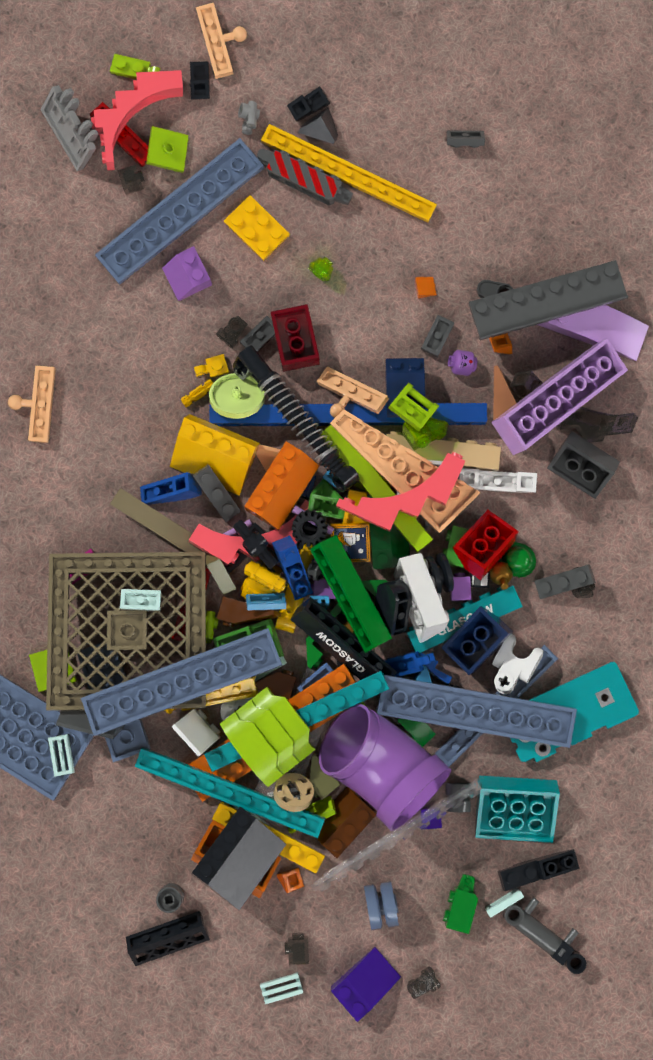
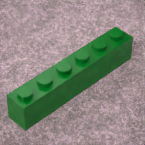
M337 535L312 547L310 551L364 652L366 653L392 639L388 628L381 619L379 611L374 606L369 593L366 591L360 576L357 574L351 559L345 552L343 544Z

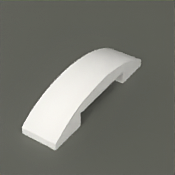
M462 468L459 480L464 481L476 490L536 493L537 473H511Z

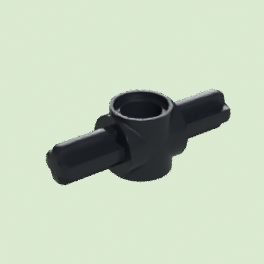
M242 520L233 525L235 531L244 540L243 547L252 557L258 556L269 569L278 563L267 550L269 544L259 532L255 531L253 533Z

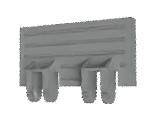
M59 85L53 86L40 110L76 171L84 169L96 149L93 143L98 137L97 130L90 131L93 126L91 120H86L81 124L75 113L80 101L78 98L71 100L74 94L72 88L66 89L63 92Z

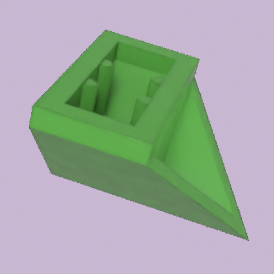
M322 479L310 494L308 509L310 511L314 509L317 513L321 512L322 516L344 519L345 511L336 507L339 498L344 499L326 480Z

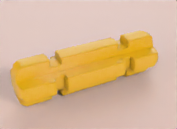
M209 379L204 382L203 386L200 385L189 392L188 396H183L181 398L183 405L188 407L193 401L196 402L210 391L213 381Z

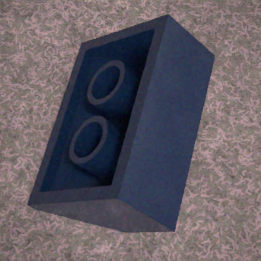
M480 606L441 648L468 675H471L513 631L499 617Z

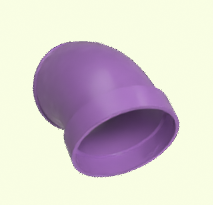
M356 704L344 710L335 718L323 738L319 752L321 770L367 801L377 811L376 816L390 831L400 828L419 812L437 793L451 773V769L437 755L431 756L408 734L362 704Z

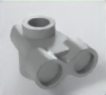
M249 101L248 104L242 102L239 107L238 117L244 119L242 133L245 135L252 134V129L256 128L260 115V109H257V103L254 101Z

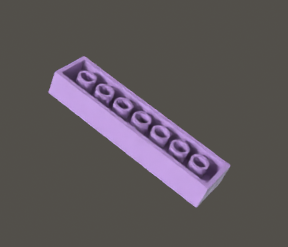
M605 339L593 345L491 423L511 453L515 455L533 445L623 375L628 369L609 340Z

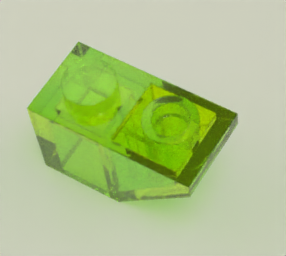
M430 418L423 428L417 431L405 422L403 423L402 435L415 451L419 448H425L436 439L441 440L447 433L448 423L443 420Z

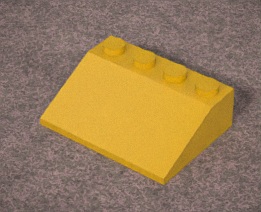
M189 414L184 417L180 427L170 467L183 473L195 474L206 465H209L225 489L240 496L260 443Z

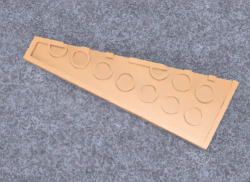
M343 410L330 422V425L399 494L419 486L438 469V466L384 435L381 431L371 427L346 410ZM457 479L445 506L427 498L420 515L440 534L480 492L467 485L464 481Z

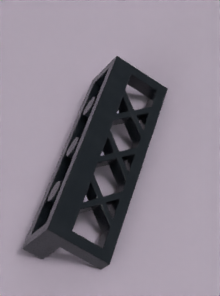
M200 911L127 936L126 944L130 958L134 965L138 966L210 940L204 926L203 916ZM199 932H202L203 934L198 937L193 936L194 934H197ZM177 940H183L181 943H174ZM160 946L165 947L161 950H155L157 947ZM140 953L146 954L145 956L139 958L136 957V955Z

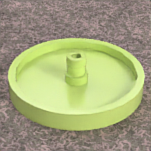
M236 373L220 377L212 384L209 391L211 407L215 412L227 418L239 419L249 417L261 409L265 401V392L259 390L257 387L258 383L253 376L250 375L242 380Z

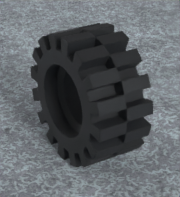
M307 509L304 512H300L292 523L293 537L295 536V540L297 542L300 541L301 545L307 544V547L315 546L317 543L322 542L328 531V522H326L325 516L323 517L321 512L317 513L314 509L312 511ZM306 521H312L317 525V532L315 534L308 535L303 531L302 526Z

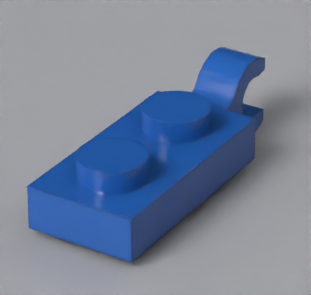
M415 651L387 658L384 661L397 671L395 677L420 672L424 670L423 665L429 664L436 659L434 653L420 656L419 652Z

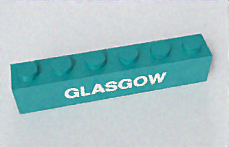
M514 586L508 587L505 590L499 587L497 588L498 592L493 595L490 592L479 596L480 600L475 603L470 600L461 604L463 608L457 611L455 608L447 610L449 622L445 630L422 643H419L414 627H410V632L406 634L414 651L421 653L449 640L480 606L497 617L523 607Z

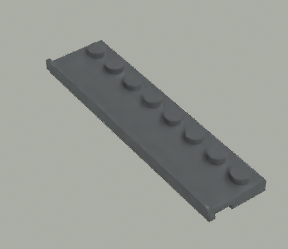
M614 260L473 300L468 304L477 328L479 340L481 341L628 299V295L617 261Z

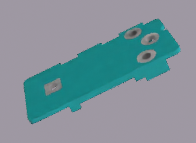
M615 662L607 663L529 699L531 701L577 709L571 746L592 737L591 732L603 726L609 729L639 714L638 707ZM603 694H607V701L601 700ZM510 738L512 743L517 744L515 751L522 762L532 758L535 762H538L557 753L555 749L560 747ZM543 744L545 749L540 751L539 746Z

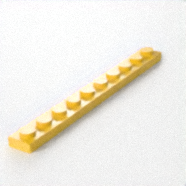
M271 124L268 125L261 139V143L278 151H286L290 154V157L296 160L300 158L313 168L314 166L319 167L325 174L329 176L335 175L340 181L427 223L437 204Z

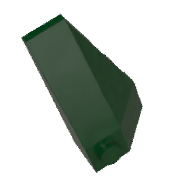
M369 523L373 569L394 568L397 566L399 558L410 556L409 542L394 524L389 532Z

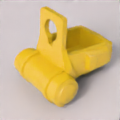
M253 561L246 564L244 574L248 577L244 580L240 589L242 591L241 596L246 599L247 594L282 592L286 587V580L280 576L282 568L275 565L273 569L276 572H271L265 564L261 566V564Z

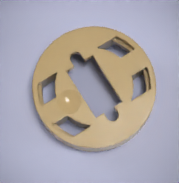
M287 773L277 780L273 795L276 803L284 810L300 812L311 804L314 788L310 780L298 773ZM288 781H291L300 792L301 800L293 797L287 786L289 784Z

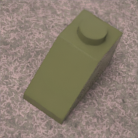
M313 754L310 782L314 788V796L316 798L320 797L323 800L340 785V782L321 770L319 757Z

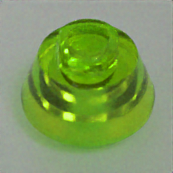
M319 257L309 263V270L321 281H329L333 272V263L326 257L323 259Z

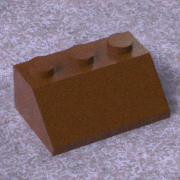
M348 787L334 800L336 814L325 819L319 837L316 838L336 858L346 850L377 814L376 811Z

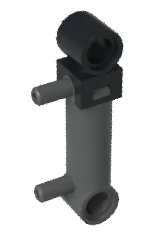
M532 898L525 909L514 903L503 910V917L508 924L538 945L562 966L565 964L571 973L580 974L585 971V958L570 946L579 934L578 931L572 928L563 940L530 914L539 904L537 899ZM511 910H518L516 918H509ZM573 958H579L577 966L570 965Z

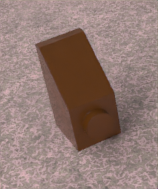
M283 669L282 672H276L256 682L257 690L262 691L268 686L274 695L283 696L289 700L297 677L293 676L294 672Z

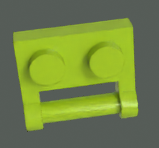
M408 383L389 406L391 411L417 431L423 428L439 408L437 403L433 404L416 391L411 383ZM409 394L411 397H413L415 400H417L419 403L425 406L428 409V411L423 409L421 406H419L406 395Z

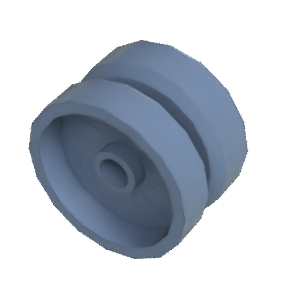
M391 881L381 883V896L377 895L374 884L364 886L371 930L382 928V915H385L388 927L399 926L396 895L393 894Z

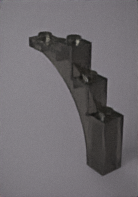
M532 370L517 372L510 388L519 400H522L543 384V382L539 380ZM581 406L558 424L557 427L560 430L576 428L580 435L588 442H600L607 435L632 433L638 417L635 413L607 414Z

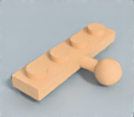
M214 3L196 7L215 79L233 75L225 42L231 40L237 42L244 41L247 37L246 29L238 26L234 28L233 32L222 34Z
M35 366L32 400L22 399L19 395H12L8 399V405L13 410H18L21 407H31L29 442L49 443L55 367Z
M328 366L317 380L318 385L342 396L340 402L333 404L330 408V414L333 418L345 410V406L349 401L379 414L389 400L387 395Z

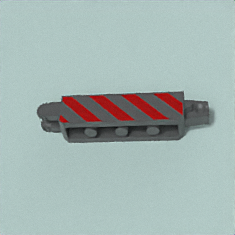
M260 149L257 153L259 161L267 167L270 177L327 205H332L335 201L349 205L353 193L342 186V182L337 176H329L319 167L314 166L313 168L300 158L296 160L283 150L278 151L275 149L274 152Z

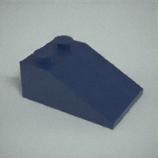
M387 358L385 360L386 395L389 398L386 403L387 418L399 417L389 409V406L408 383H411L413 388L425 397L424 358ZM409 394L406 395V396H408L411 400H413L415 403H417L419 406H421L423 409L426 410L425 406H423L421 403H419L417 400H415V399H414L413 397H411Z

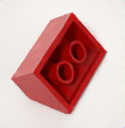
M487 509L453 546V550L464 568L481 581L515 543L519 531Z

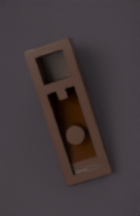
M223 596L217 619L222 620L223 625L234 627V624L243 626L281 617L282 613L274 610H247L246 602Z

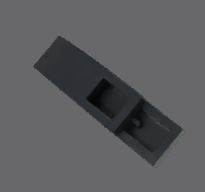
M571 849L514 864L512 867L498 871L503 891H508L580 868L575 850Z

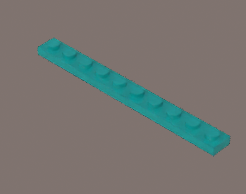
M379 671L296 710V712L309 727L390 689L382 671ZM231 742L204 754L212 772L242 758Z
M144 747L141 748L135 767L236 807H242L244 810L316 838L319 837L325 821L324 817L306 810L300 812L284 810L270 796Z

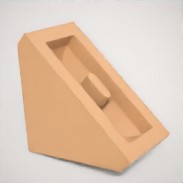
M259 445L256 456L265 471L268 470L281 449Z

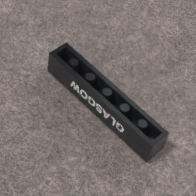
M312 597L299 605L290 620L342 665L345 663L348 670L358 679L362 680L379 671H382L384 675H396L397 671L373 650L365 653L357 637Z

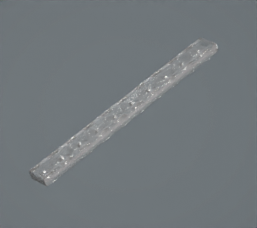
M477 778L408 821L400 828L392 831L312 882V889L314 892L319 889L321 891L326 890L331 886L330 882L335 879L337 881L342 880L348 875L346 872L351 869L354 871L358 870L367 859L371 861L381 855L380 851L383 849H392L397 845L396 841L401 838L404 840L408 839L417 828L422 830L430 825L429 821L433 818H442L447 814L446 810L449 808H458L464 803L463 800L465 798H474L481 793V782Z

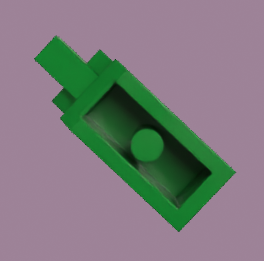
M462 874L458 886L454 887V891L450 890L448 902H450L449 910L445 909L442 920L445 922L446 928L466 934L470 933L478 898L473 891L474 876Z

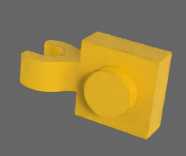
M224 354L205 359L207 365L194 367L196 377L209 373L210 377L214 378L229 373Z

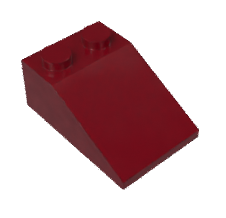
M308 304L271 311L282 371L287 372L320 365Z

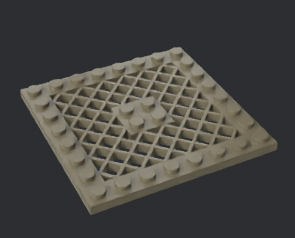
M205 552L49 554L47 711L85 710L81 698L104 690L101 688L107 682L111 686H115L110 679L117 672L124 678L121 682L123 683L128 681L136 672L141 676L144 675L139 669L146 662L155 671L160 669L166 662L170 665L173 664L169 659L176 652L183 660L206 652ZM186 572V579L180 573ZM104 573H114L108 580L102 575ZM121 573L133 574L128 579H126ZM141 573L153 574L148 579H146ZM161 573L172 574L166 579ZM82 574L94 575L89 580H87ZM119 575L125 582L116 589L111 582ZM137 575L144 581L138 589L130 583ZM156 575L164 581L157 589L150 583ZM176 575L183 580L177 588L170 583ZM80 576L86 583L77 589L72 582ZM98 576L105 581L99 589L91 584ZM147 584L153 590H162L168 585L173 590L167 598L161 594V598L164 601L160 605V610L166 604L173 609L167 617L160 611H153L148 617L145 610L121 611L120 606L116 608L111 603L117 595L121 597V589H124L127 585L135 590H142ZM69 585L76 591L70 598ZM109 585L115 592L107 599L101 592ZM185 585L186 598L179 592ZM88 586L95 591L89 599L82 594ZM176 594L183 599L177 607L169 602ZM78 595L86 601L79 609L71 603ZM99 595L105 602L97 609L91 602ZM109 604L115 611H107L106 618L101 611ZM185 604L186 617L179 611ZM69 605L75 610V612L70 617ZM90 605L95 612L87 619L81 612ZM176 613L183 619L177 627L169 621ZM79 614L85 622L77 629L71 621ZM99 614L105 621L96 628L91 621ZM156 614L164 619L157 627L150 622ZM147 623L154 629L148 636ZM166 623L174 629L167 637L159 631ZM185 623L186 637L179 631ZM89 624L95 631L86 638L81 631ZM69 625L75 630V632L70 637ZM106 625L107 638L100 632ZM176 632L183 638L177 646L169 641ZM156 633L164 639L157 647L149 641ZM79 634L85 641L76 648L70 641ZM99 634L105 641L96 648L90 641ZM166 642L173 648L167 656L159 650ZM148 643L154 650L146 657L140 650H147ZM185 643L186 656L179 650ZM68 644L75 650L69 657ZM87 644L94 649L88 657L81 652ZM106 644L107 651H113L108 657L100 651ZM123 650H133L127 657L121 652ZM156 652L164 658L157 666L149 660ZM97 653L105 659L98 667L90 661ZM119 653L124 660L116 667L110 660ZM136 653L144 658L137 667L130 661ZM77 654L84 659L78 667L71 662ZM128 662L134 670L126 677L120 669ZM87 663L94 669L88 677L80 671ZM109 663L114 670L106 677L100 670ZM68 664L74 669V671L69 676ZM77 673L84 679L78 687L70 681ZM98 673L104 680L96 687L90 680ZM88 683L94 690L80 689ZM68 684H69L74 690H68ZM206 695L169 709L206 708Z

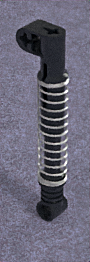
M253 345L241 351L233 363V370L236 375L242 380L250 375L253 376L258 383L257 387L259 390L264 391V395L267 394L269 397L268 401L272 400L274 403L273 407L276 406L279 409L277 413L281 412L283 414L282 419L286 418L287 424L295 425L291 430L297 428L300 431L296 436L302 434L305 437L301 442L308 441L309 444L305 448H308L310 445L314 450L310 454L316 451L318 454L315 458L316 462L320 466L328 467L326 470L328 472L331 471L330 475H334L332 481L339 491L345 492L359 482L360 479L357 471L351 466H345L346 463L342 462V458H339V450L336 446L330 447L332 441L325 442L327 435L320 436L323 429L316 430L318 423L311 424L313 417L307 418L309 412L304 411V406L299 405L300 400H295V394L290 393V388L285 387L286 383L280 381V375L272 371Z

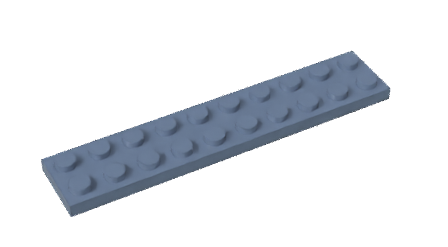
M239 138L96 253V258L119 285L122 284L263 170L264 165Z
M267 628L81 698L93 735L97 736L282 666L270 631Z
M384 675L390 689L380 693L376 712L379 715L567 748L571 746L577 712L576 708Z

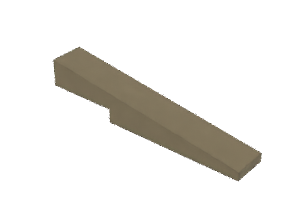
M121 488L118 490L110 505L184 552H203L188 542L192 535L191 532Z

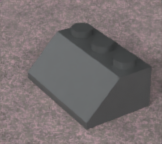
M571 431L547 469L596 499L615 474L620 461Z
M65 710L60 712L56 726L93 734L85 710ZM125 725L98 736L113 739Z

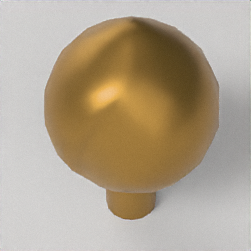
M498 562L490 570V578L492 582L500 585L501 589H507L513 573L507 563Z

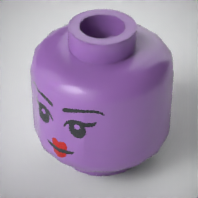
M456 350L453 355L449 356L448 366L451 367L453 374L469 376L477 368V357L474 356L473 352Z

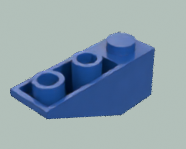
M289 535L273 542L272 545L295 601L312 594L310 582L297 545Z

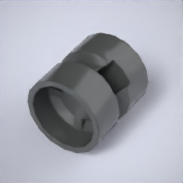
M446 783V795L448 796V799H446V811L471 812V800L468 799V796L471 795V783ZM455 797H462L461 801H455Z
M175 883L164 885L156 897L158 908L165 913L175 912L184 900L183 889Z

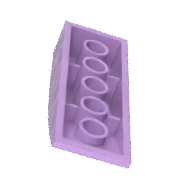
M607 305L537 324L591 345L608 339L618 355L637 361L649 327L639 320Z

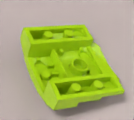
M268 686L220 723L234 748L267 787L316 750L309 741L310 728L286 697L274 695Z

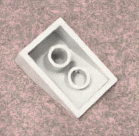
M193 709L176 722L172 728L199 757L221 737L218 735L220 730L214 724L209 725L205 720L208 718L201 709L198 711Z

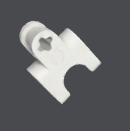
M513 634L503 642L492 663L493 666L499 668L494 679L495 688L503 695L511 693L519 679L528 683L543 657V650L535 648L527 658H517L513 654V648L516 644V637ZM505 680H507V681H508V686H507V685H504V686L502 687V686H501V681L504 682Z

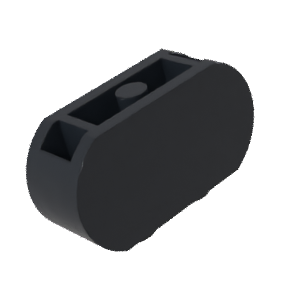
M400 579L377 586L375 607L379 611L380 617L391 636L406 632L412 596L406 583Z

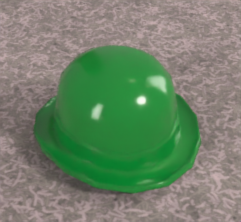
M515 542L499 560V562L507 563L512 570L513 577L518 578L528 576L536 567L535 553L527 545Z

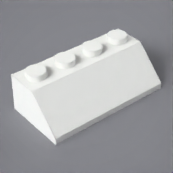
M421 553L399 558L394 572L395 580L400 579L404 581L411 592L409 617L419 643L445 630L449 622L448 612L442 606V597L435 589L434 577L429 574L428 562L426 559H423Z

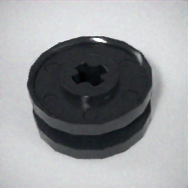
M436 554L435 560L431 555L424 557L428 562L429 574L434 577L437 593L441 594L442 589L446 593L453 591V574L445 554Z

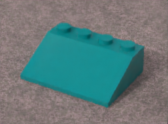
M479 775L475 838L553 843L560 797L557 780Z

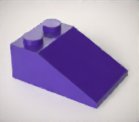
M374 947L331 986V992L358 1022L383 998L401 976L378 949Z

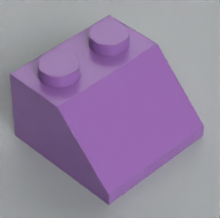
M194 246L177 254L162 267L178 301L212 285L210 277Z

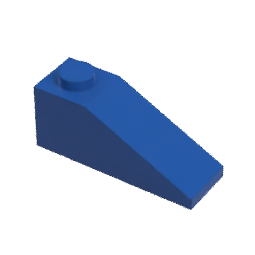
M189 472L140 487L141 501L147 505L187 500L202 495L200 485L193 477V474Z

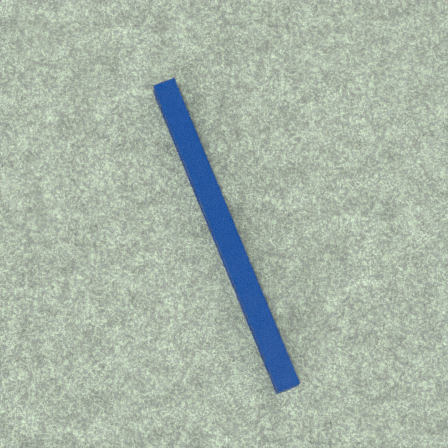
M437 403L439 408L425 425H486L487 403ZM263 404L261 409L255 414L239 419L221 416L209 405V422L218 426H295L294 424H287L286 418L282 419L283 414L281 412L277 413L279 409L276 406L273 407L274 404ZM299 404L304 406V411L309 412L307 418L313 417L311 424L318 423V426H330V422L334 419L330 414V408L333 404ZM347 404L345 406L347 412L370 426L409 425L400 417L387 418L386 404L379 414L358 404Z

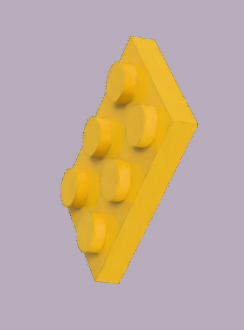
M251 195L224 220V223L263 261L290 236V233Z

